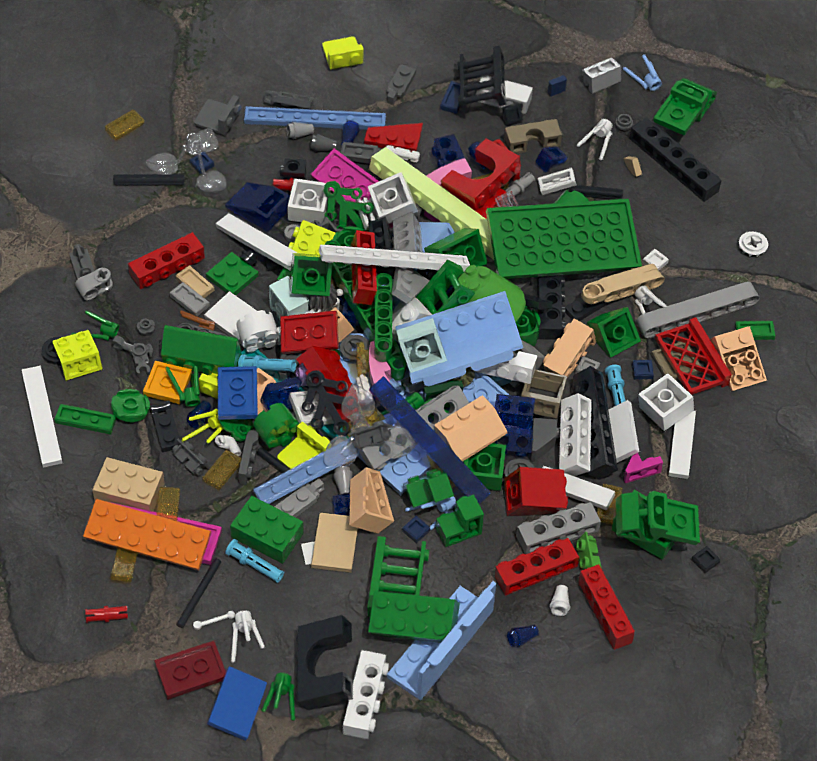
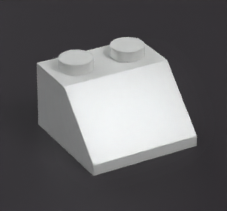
M416 297L408 304L401 300L392 312V336L398 343L396 326L432 315Z

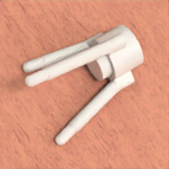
M601 119L597 126L577 144V147H580L593 134L599 137L605 136L599 160H603L609 138L612 135L610 131L612 123L607 119Z
M641 286L635 291L637 298L635 303L638 305L641 314L646 313L642 304L649 305L652 301L662 308L667 307L646 286Z
M240 611L235 614L236 622L232 624V663L235 662L238 630L245 633L246 640L250 641L249 631L252 628L260 647L264 648L255 620H252L249 611Z

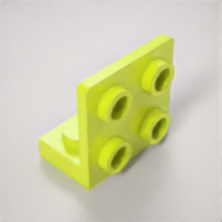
M89 330L52 341L61 362L65 380L103 369L99 351Z

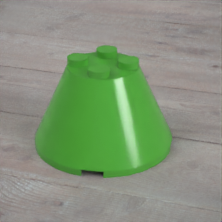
M468 266L465 270L466 272L458 278V281L461 285L475 292L469 302L505 291L516 322L522 315L526 305L521 288L487 267Z

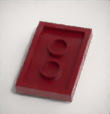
M215 641L154 660L167 699L221 682L226 673Z

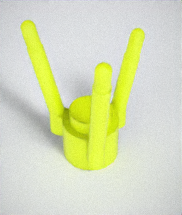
M218 409L189 417V420L192 421L210 416L206 425L183 437L182 441L192 438L209 427L212 429L216 428L217 430L206 441L210 443L224 429L218 420Z

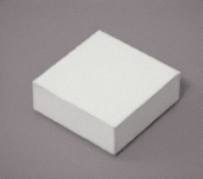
M654 249L643 258L642 263L644 265L655 264L658 270H660L668 263L669 259Z

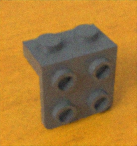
M232 95L228 104L208 99L194 121L195 126L226 136L241 111L239 97Z

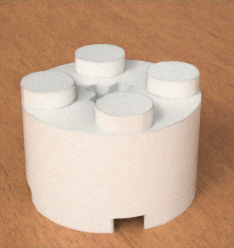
M263 310L254 311L246 314L243 321L239 319L236 322L242 346L246 348L247 352H254L263 347L271 348L276 345L279 333L271 312L266 314Z

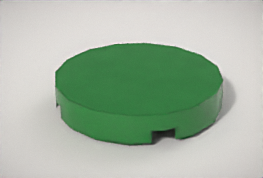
M125 389L117 392V395L113 396L111 402L113 414L125 422H136L144 419L150 409L148 397L145 394L143 396L140 394V391L135 389Z

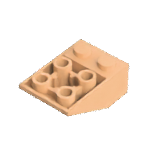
M750 326L710 339L732 374L729 382L731 391L767 381Z

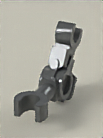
M116 335L112 341L115 343L113 348L117 350L124 349L130 352L135 361L137 377H140V371L145 370L147 376H149L151 371L149 365H147L150 364L147 355L149 354L150 358L153 357L151 344L148 343L145 346L143 343H134L132 345Z

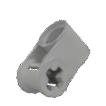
M99 268L86 276L80 277L75 282V286L84 300H91L112 288L111 273L107 268Z

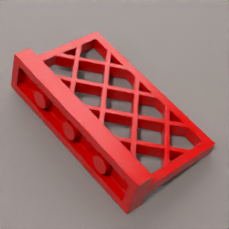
M696 317L690 319L688 324L655 334L654 338L685 390L691 395L719 385L722 388L729 385L732 374ZM687 331L689 339L680 337L678 334ZM662 338L674 339L672 345L665 343ZM676 340L686 343L685 349L674 346ZM688 345L697 347L698 352L688 351ZM672 350L682 353L681 359L673 357L671 355ZM684 355L694 357V362L684 361ZM697 359L705 361L707 364L706 368L696 365ZM680 365L691 368L690 372L681 371ZM693 369L704 372L702 378L691 375ZM706 374L714 376L716 380L709 381L704 378ZM689 379L699 382V386L691 388L688 383Z

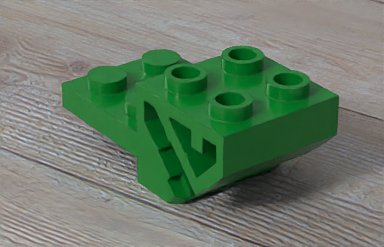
M683 78L674 84L669 97L654 116L653 122L685 136L695 120L700 121L715 101L717 92Z
M656 491L649 492L647 504L644 503L638 492L621 494L616 498L617 536L648 543H654L662 537L697 545L700 542L698 506L668 499L667 494Z

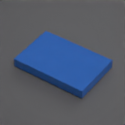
M257 366L218 367V420L256 419L258 416Z
M229 666L207 724L246 741L267 682Z

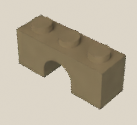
M556 119L505 127L504 141L508 150L515 154L527 152V143L530 140L539 141L543 149L561 146L562 133Z

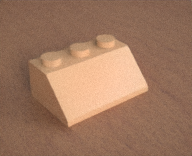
M483 395L434 425L437 440L459 464L508 434L494 406Z

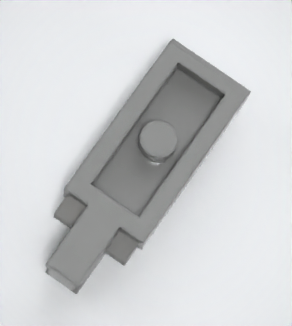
M320 479L312 482L311 485L307 483L274 507L296 518L317 502V499L320 497L319 493L324 490V483Z

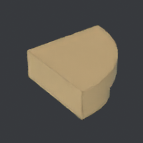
M630 156L623 158L628 170L634 176L642 175L638 158Z

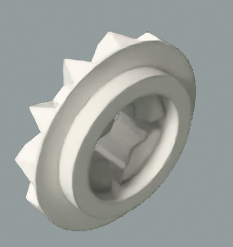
M747 232L740 237L739 248L743 250V254L748 253L749 256L756 255L758 257L767 250L768 241L765 236L758 232ZM752 242L754 245H756V248L750 245V243Z

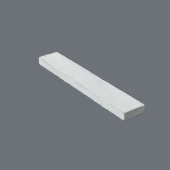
M229 213L216 223V227L219 230L291 271L292 253H297L294 250Z
M41 366L22 369L43 468L62 464Z

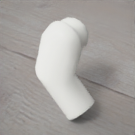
M218 435L215 438V443L218 447L230 450L234 458L242 454L233 437Z

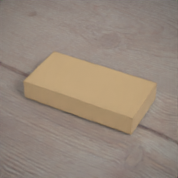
M190 265L176 275L177 281L180 283L184 282L203 298L215 291L214 286Z

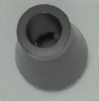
M320 134L312 135L310 149H314V151H332L334 148L336 149L337 141Z

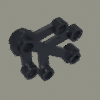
M320 371L310 372L306 377V384L309 389L306 400L302 404L303 411L312 413L315 409L313 400L316 391L320 396L315 416L311 420V426L317 430L323 427L324 422L322 418L325 408H327L335 423L333 427L334 432L340 437L347 436L350 433L351 427L345 420H342L333 403L345 405L348 409L352 410L357 407V401L351 396L343 397L327 393L324 388H335L339 393H345L348 390L347 383L343 380L334 381L326 379ZM319 378V382L314 384L313 380ZM344 384V389L339 390V386ZM350 400H354L352 406H348ZM307 404H311V408L309 410L305 409ZM320 420V424L315 426V421ZM345 426V432H340L341 427Z

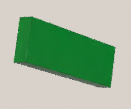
M60 404L54 421L56 424L111 435L117 417L113 414Z

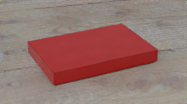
M337 311L280 316L282 354L303 353L311 346L329 350L339 349Z

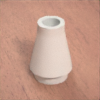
M558 585L550 603L551 612L556 616H564L570 610L568 587L565 585Z

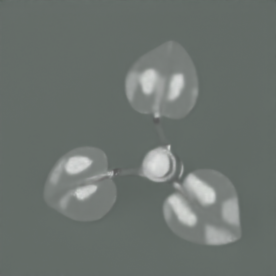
M212 127L198 133L188 134L186 145H183V150L177 160L170 153H159L145 160L146 165L152 171L162 175H169L178 170L177 164L180 163L187 150L191 155L198 154L202 176L197 178V186L201 190L217 192L222 191L227 186L226 179L221 173L214 170L206 173L204 170L201 151L211 152L218 147V139Z
M352 384L341 406L344 416L350 419L353 427L350 429L351 433L355 432V429L358 427H371L365 417L372 415L375 410V402L372 396L365 389ZM393 427L389 429L392 436L388 441H384L381 446V451L384 455L390 458H399L410 453L416 443L408 430L403 427ZM343 435L332 439L325 450L324 463L327 466L344 467L352 464L358 454L357 448L352 444L354 437L351 436L349 441Z

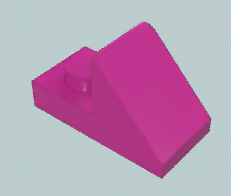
M638 453L632 455L625 471L624 483L661 473L663 466L661 457H650L642 461Z

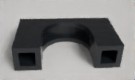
M343 615L298 626V635L296 636L298 653L296 655L298 672L296 674L298 682L297 701L307 710L353 699V680L344 672L323 677H316L315 673L317 660L324 651L334 646L352 642V623Z

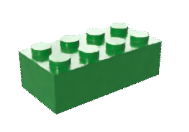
M374 591L368 632L375 636L441 643L458 622L460 603L455 599Z

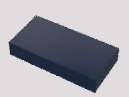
M450 82L440 105V110L457 114L460 107L458 102L460 83Z

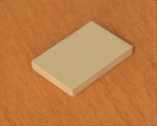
M320 513L311 568L352 573L358 528L349 526L350 516Z

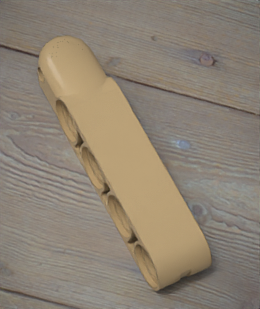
M648 264L588 283L583 288L581 296L583 301L588 304H596L602 301L611 302L634 295L635 291L641 286H646L649 290L657 288L664 282L665 278L655 264Z

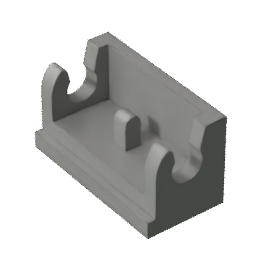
M612 58L582 70L584 85H589V91L592 94L621 82V66Z

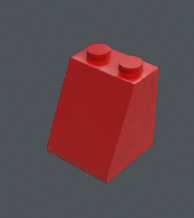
M519 467L505 477L507 516L556 514L560 510H565L568 505V497L565 490L567 479L564 476V470Z

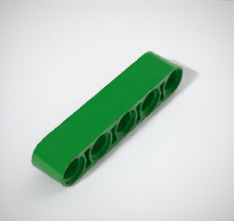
M380 273L376 276L377 292L374 298V357L379 362H386L391 358L392 277L387 273Z

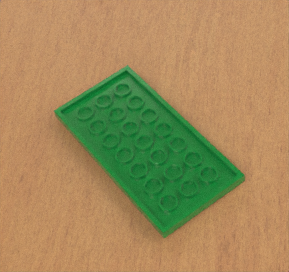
M629 199L487 208L486 210L496 273L505 279L622 271L642 267Z

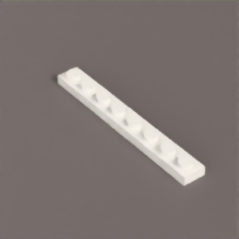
M320 245L319 247L321 260L327 263L342 262L365 266L380 265L382 267L394 266L403 269L417 268L419 270L433 269L438 271L448 259L462 266L463 272H466V268L470 266L467 256L333 245Z

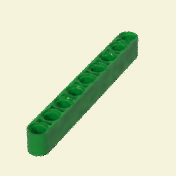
M334 240L325 243V245L341 246ZM333 262L331 274L339 289L343 290V296L369 342L374 341V303L372 302V305L353 303L352 264ZM392 336L391 358L386 362L391 368V378L398 381L405 376L407 362Z

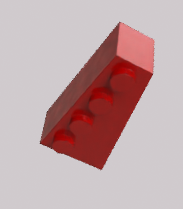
M311 346L296 359L300 365L304 364L306 367V375L316 370L323 373L326 379L334 381L343 380L347 383L348 390L345 393H339L335 388L324 387L327 393L343 397L351 396L356 399L357 407L352 410L348 409L345 405L333 403L342 420H345L352 426L366 414L363 408L364 405L355 392L356 388L350 382L348 372L343 367L340 356L336 351ZM319 378L314 379L315 383L319 382ZM341 384L339 390L344 389L345 385ZM350 400L348 406H352L354 400Z

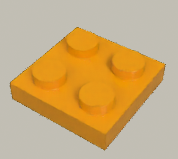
M155 361L144 387L143 396L145 394L148 397L164 401L169 400L170 402L180 404L179 394L165 368L169 367L183 393L188 386L192 369Z

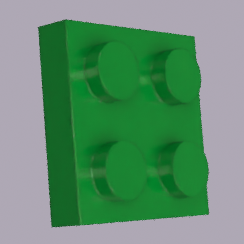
M233 252L206 273L208 280L224 292L228 293L230 291L235 296L259 276V272Z

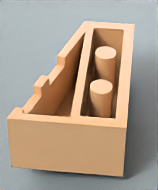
M576 319L568 323L564 328V334L561 339L558 338L555 341L551 354L548 353L543 360L545 371L564 375L568 378L577 367L576 363L580 357L587 355L585 350L588 346L595 345L594 330Z
M366 467L350 479L349 526L380 533L392 524L394 519L380 471Z

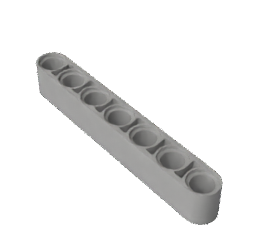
M744 282L644 313L636 319V323L643 336L651 338L655 334L688 324L689 320L695 317L699 322L752 306L759 301L760 297L751 282Z

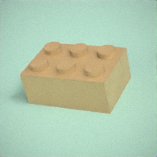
M106 457L93 487L94 500L99 499L153 512L165 485L163 472Z

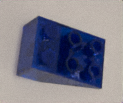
M247 182L225 204V207L268 232L288 212L290 195L274 186Z

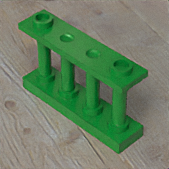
M447 259L416 298L433 315L468 303L475 292L459 283L457 278L464 271L462 266ZM452 285L455 291L448 298L446 291ZM441 299L443 305L437 311L434 305Z
M378 536L368 601V617H371L374 591H391L420 596L424 561L428 562L429 550L426 549V541H422L421 551L389 547V545H386V537ZM391 555L420 559L419 568L387 565L384 562V557ZM386 573L418 576L416 586L385 583L384 580H381L382 574L386 575Z

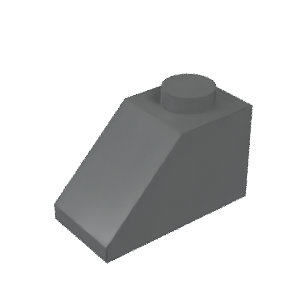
M533 419L531 461H536L555 447L556 439H560V427H557V419Z

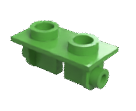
M585 532L576 541L580 567L584 570L599 564L602 569L599 556L592 555L598 554L596 539L593 536H588V533Z

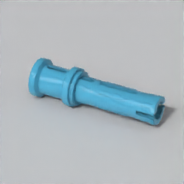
M242 354L238 360V367L257 366V369L260 368L261 370L295 372L296 361L294 359H267L260 355L248 357L246 354Z
M610 365L605 368L604 372L609 381L607 386L612 391L614 404L617 406L619 405V397L621 403L626 401L623 391L625 383L621 378V366Z
M233 539L226 549L225 554L227 556L235 557L240 560L239 562L242 565H250L277 583L284 575V571L258 557L250 547L242 546L236 539ZM258 563L262 564L271 571H268L265 568L261 567L260 565H258Z

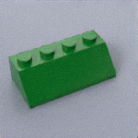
M165 325L161 350L163 363L189 368L194 371V366H197L198 372H203L207 375L212 373L218 374V367H238V360L242 355L238 338Z

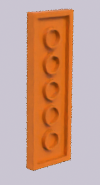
M96 499L83 537L199 571L212 532Z

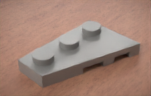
M395 267L392 295L408 304L422 291L430 280L414 271L413 268L403 269Z

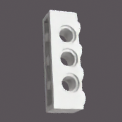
M579 393L561 400L559 469L564 470V473L571 476H577L590 471L591 399Z
M361 650L353 683V699L349 700L343 723V734L368 739L369 733L374 732L376 720L373 719L374 713H378L380 701L377 699L379 694H383L385 682H382L383 675L387 676L389 663H386V655ZM373 674V675H375L376 677H374V678H369V677H367V675ZM370 693L371 696L365 697L362 694ZM363 711V712H366L367 714L364 715V716H361V715H358L357 713Z

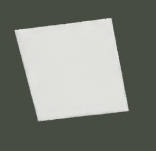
M315 541L301 544L306 565L312 564Z

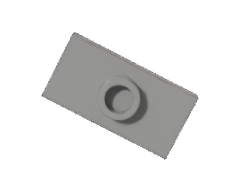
M184 282L170 292L172 299L195 316H199L210 306L206 299Z

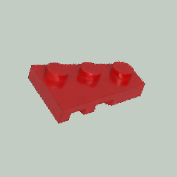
M423 123L368 127L364 144L375 145L378 148H385L387 145L394 146L395 149L399 147L410 150V152H417Z

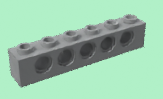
M452 386L392 425L393 427L388 428L392 435L388 441L374 444L372 438L371 446L357 449L370 469L376 468L379 470L387 465L386 461L389 459L400 457L403 454L402 451L407 447L411 449L419 444L418 440L421 438H428L433 435L436 423L466 406L469 402L460 386ZM446 403L450 404V411L448 413L444 411ZM430 413L434 415L433 423H430L428 421V415ZM415 423L419 428L416 434L412 432V426ZM398 434L403 438L399 445L396 443V436ZM384 444L386 446V453L381 455L379 449Z

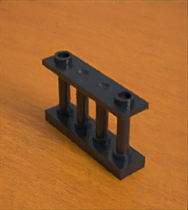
M500 45L493 47V54L490 57L466 62L464 55L460 54V61L457 62L460 72V97H458L459 106L463 107L465 114L469 113L468 104L494 98V100L498 101L499 106L506 105L505 65ZM491 63L494 65L489 69L468 73V68ZM489 75L494 76L492 80L468 85V80ZM489 87L495 88L492 92L468 97V92Z

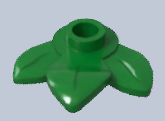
M252 419L219 420L221 426L226 431L231 432V436L238 442L245 441L248 432L253 429Z

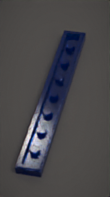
M384 376L369 388L371 394L438 467L447 473L450 480L465 496L474 495L480 504L491 494Z

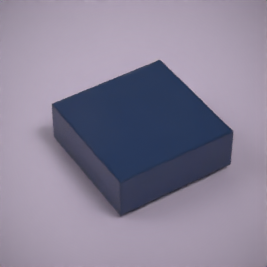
M564 75L549 81L548 94L550 97L566 91L567 79Z
M205 152L189 159L190 164L199 174L215 166L213 160Z
M633 360L634 379H653L652 360Z
M415 516L402 527V532L415 543H418L430 532V527L419 517Z

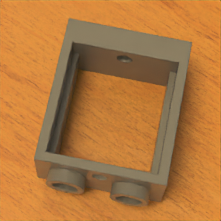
M535 369L531 384L525 383L519 410L557 419L561 400L565 392L567 376ZM531 387L556 392L558 395L557 398L531 393L530 389Z

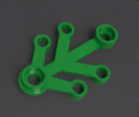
M336 181L327 182L323 190L325 196L328 197V211L324 217H327L330 221L336 219L335 203L337 201L340 205L339 226H337V229L347 227L348 215L357 227L365 230L361 218L353 209L362 210L364 213L369 214L374 210L373 203L346 201L342 195H349L353 199H359L363 195L362 190L358 187L354 189L343 188ZM330 187L334 189V193L330 192ZM355 190L359 192V196L354 195ZM366 205L370 206V211L366 209ZM328 213H332V219L329 218Z

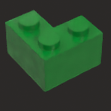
M437 468L427 471L426 476L420 478L418 475L412 476L407 479L408 482L403 483L412 507H417L431 501L436 503L454 496L447 473L437 470Z
M475 496L461 497L455 501V512L444 513L436 518V530L445 548L482 534L484 513Z

